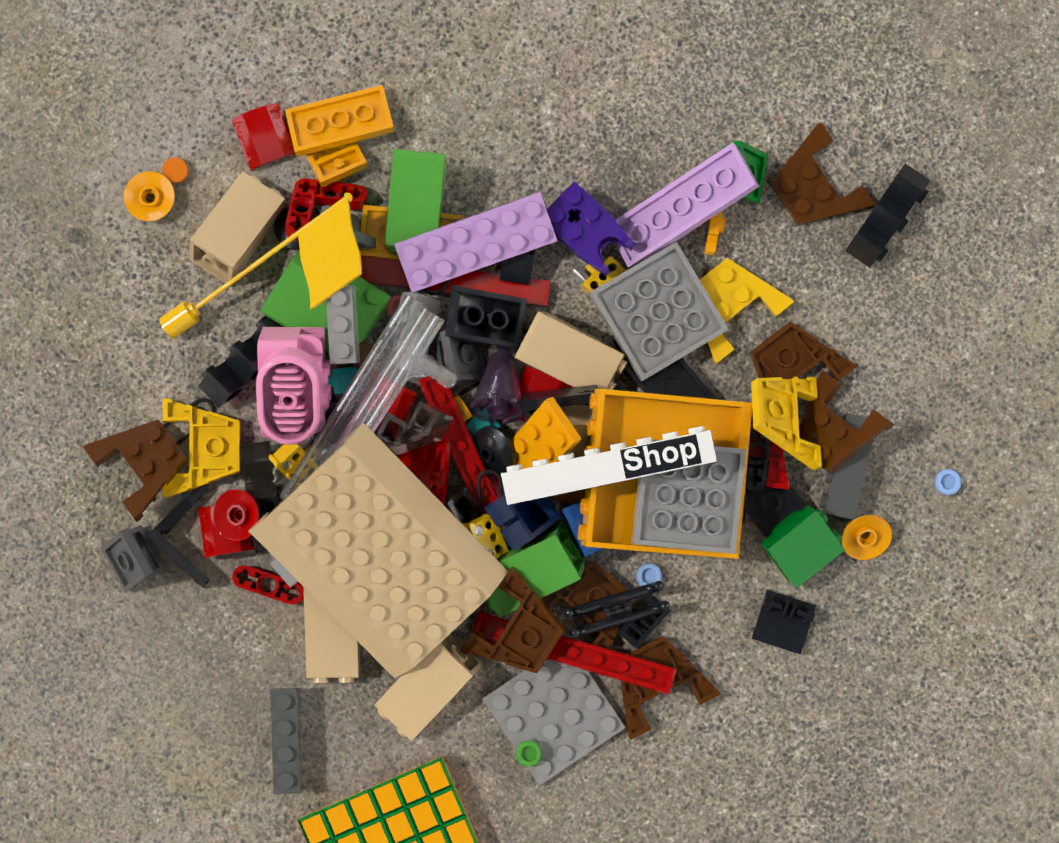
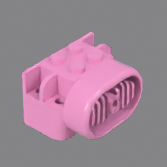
M263 327L257 345L258 375L256 379L257 417L261 427V437L270 438L278 443L287 445L302 443L314 433H318L323 429L327 409H329V400H331V385H327L328 376L331 373L330 360H326L325 327Z

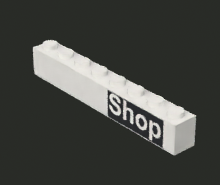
M704 426L688 429V435L679 436L678 431L662 434L663 440L653 442L652 437L636 440L637 445L626 447V442L610 445L611 451L600 453V448L585 450V456L574 458V453L558 456L559 462L548 463L547 458L533 461V467L523 469L522 464L506 467L507 472L501 473L507 505L716 462L711 431H705Z

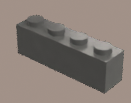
M846 413L843 417V420L856 430L867 419V417ZM867 443L857 450V455L832 474L826 472L825 483H829L827 493H822L819 508H823L822 512L826 516L848 521L856 518L872 443Z
M270 689L273 794L301 793L303 785L300 689Z

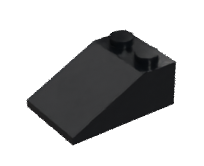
M452 285L445 336L487 349L509 353L517 351L521 344L527 299Z

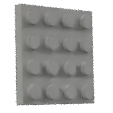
M677 242L588 293L640 382L729 330Z
M714 446L716 462L639 477L631 544L736 554L746 449Z
M548 659L538 673L524 670L482 698L515 749L525 740L535 741L541 747L542 756L540 761L536 765L528 767L539 786L626 728L588 671Z

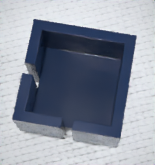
M504 493L484 508L497 527L501 525L503 530L500 532L513 551L534 539L562 517L549 497L507 505Z

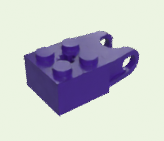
M575 181L546 209L556 238L576 257L605 276L610 273L609 268L603 263L601 258L602 251L606 246L619 244L629 250L635 247L634 243L611 214ZM580 217V221L576 222L574 220L575 218Z

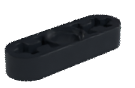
M750 428L751 437H756V430ZM761 433L760 438H765V444L759 441L749 442V450L752 446L758 445L764 451L763 457L755 461L750 458L748 450L749 463L755 465L763 463V469L757 468V476L761 477V482H756V486H751V482L747 481V476L752 475L753 467L747 468L745 487L753 491L759 490L765 485L770 440Z

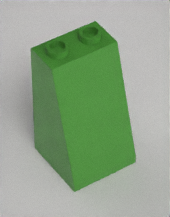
M400 149L393 150L385 237L386 250H390L391 254L398 255L394 243L440 227L447 172L445 154Z
M562 518L528 543L514 551L509 547L508 553L497 558L508 571L512 566L515 567L540 598L580 580L586 563ZM499 584L492 595L486 599L490 610L492 612L495 611L500 618L517 610L520 601L498 588Z

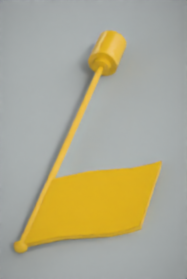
M344 193L345 197L196 305L193 302L183 301L159 318L164 331L173 339L180 336L199 322V308L297 237L299 238L301 263L309 287L311 310L362 275L361 254L351 222L349 202L353 199L352 195Z

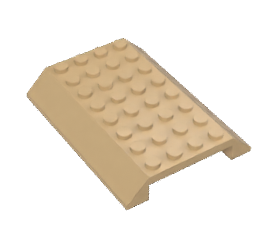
M364 422L344 440V444L270 514L267 512L249 529V532L394 678L414 668L492 595L508 572Z

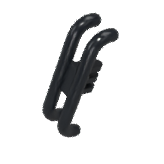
M652 582L565 609L564 615L566 618H573L599 609H603L605 619L571 629V637H582L669 610L670 604L668 601H661L632 611L629 600L661 591L664 588L663 582Z

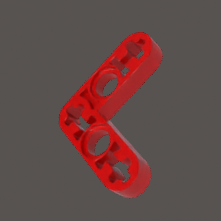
M303 178L298 180L294 185L286 219V236L290 237L298 231L295 230L297 222H301V227H299L301 229L312 221L315 205H334L343 198L342 194L350 193L353 197L352 201L349 202L350 210L363 209V205H367L366 188L361 185L334 182L321 187L317 179ZM328 191L336 192L338 195H336L335 197H327L325 193ZM297 207H306L308 211L299 213L295 209Z
M246 565L238 566L233 571L232 580L239 588L290 605L299 604L304 599V587L298 581L293 586L297 587L296 591L300 595L298 598L294 597L290 601L289 595L281 592V597L276 596L280 590L281 581L285 582L282 577ZM246 569L248 570V575L254 578L257 577V573H260L261 576L257 580L256 589L252 588L253 582L245 581L244 584H241L238 573H243ZM268 577L272 578L276 583L275 589L269 593L263 591L261 587L262 581ZM285 582L283 588L292 589L293 586L289 587Z

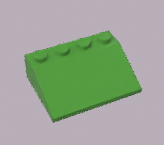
M299 249L260 309V312L283 327H325V351L329 355L326 300L313 310L310 309L309 287L301 263ZM357 277L348 285L356 286L360 348L361 342L365 341L387 310L391 296L363 278Z

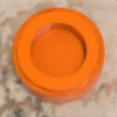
M173 157L163 164L162 173L170 183L179 184L186 180L189 169L182 159Z

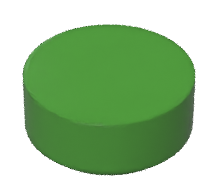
M525 740L518 745L516 758L523 766H534L541 759L542 750L535 741Z

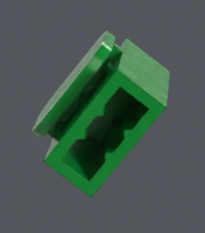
M809 505L803 510H796L774 527L769 537L760 543L788 583L796 589L845 550L840 544L842 541L841 536L834 528L830 530L827 526L828 518L819 508L815 510Z

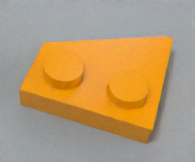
M349 143L305 155L321 187L368 168L367 161L357 143Z

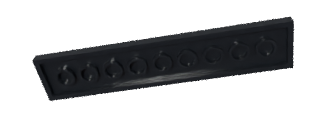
M613 335L604 341L622 351ZM680 358L640 382L629 361L625 368L626 373L643 393L716 399L683 358ZM750 457L752 460H755V461H758V460L761 459V458ZM748 462L747 468L753 467V472L751 476H747V481L751 482V486H756V482H761V477L757 476V468L763 469V463L755 465ZM764 485L756 491L745 487L744 504L746 515L766 538L772 534L774 527L796 510H803L807 506L791 486L787 490L766 487Z

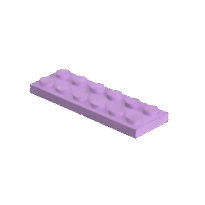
M731 143L615 220L635 245L632 250L616 244L628 268L634 267L665 249L760 187L737 145Z
M537 192L394 243L413 293L556 242L557 238L541 192Z

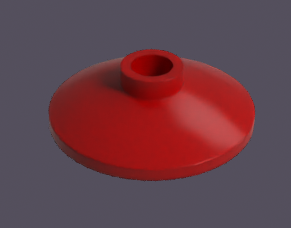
M232 489L224 492L217 499L214 506L213 518L215 526L222 536L232 541H241L251 537L252 534L249 532V529L260 520V509L257 501L250 493L241 489ZM240 510L242 511V514H243L242 519H241L240 516H239Z

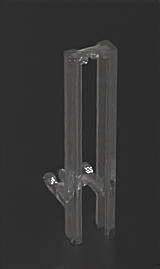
M407 294L405 295L281 492L280 497L283 500L344 444V440L361 423L364 422L375 432L408 378L431 376L439 384L447 388L456 384V376L432 356L425 353L444 323L441 317L431 313L421 302Z

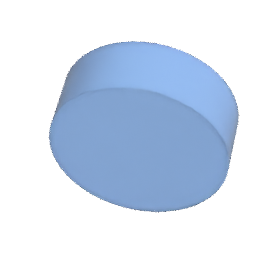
M946 469L936 475L934 486L940 494L952 495L960 489L961 478L954 470Z
M647 563L637 570L636 580L640 586L661 581L662 573L658 566Z

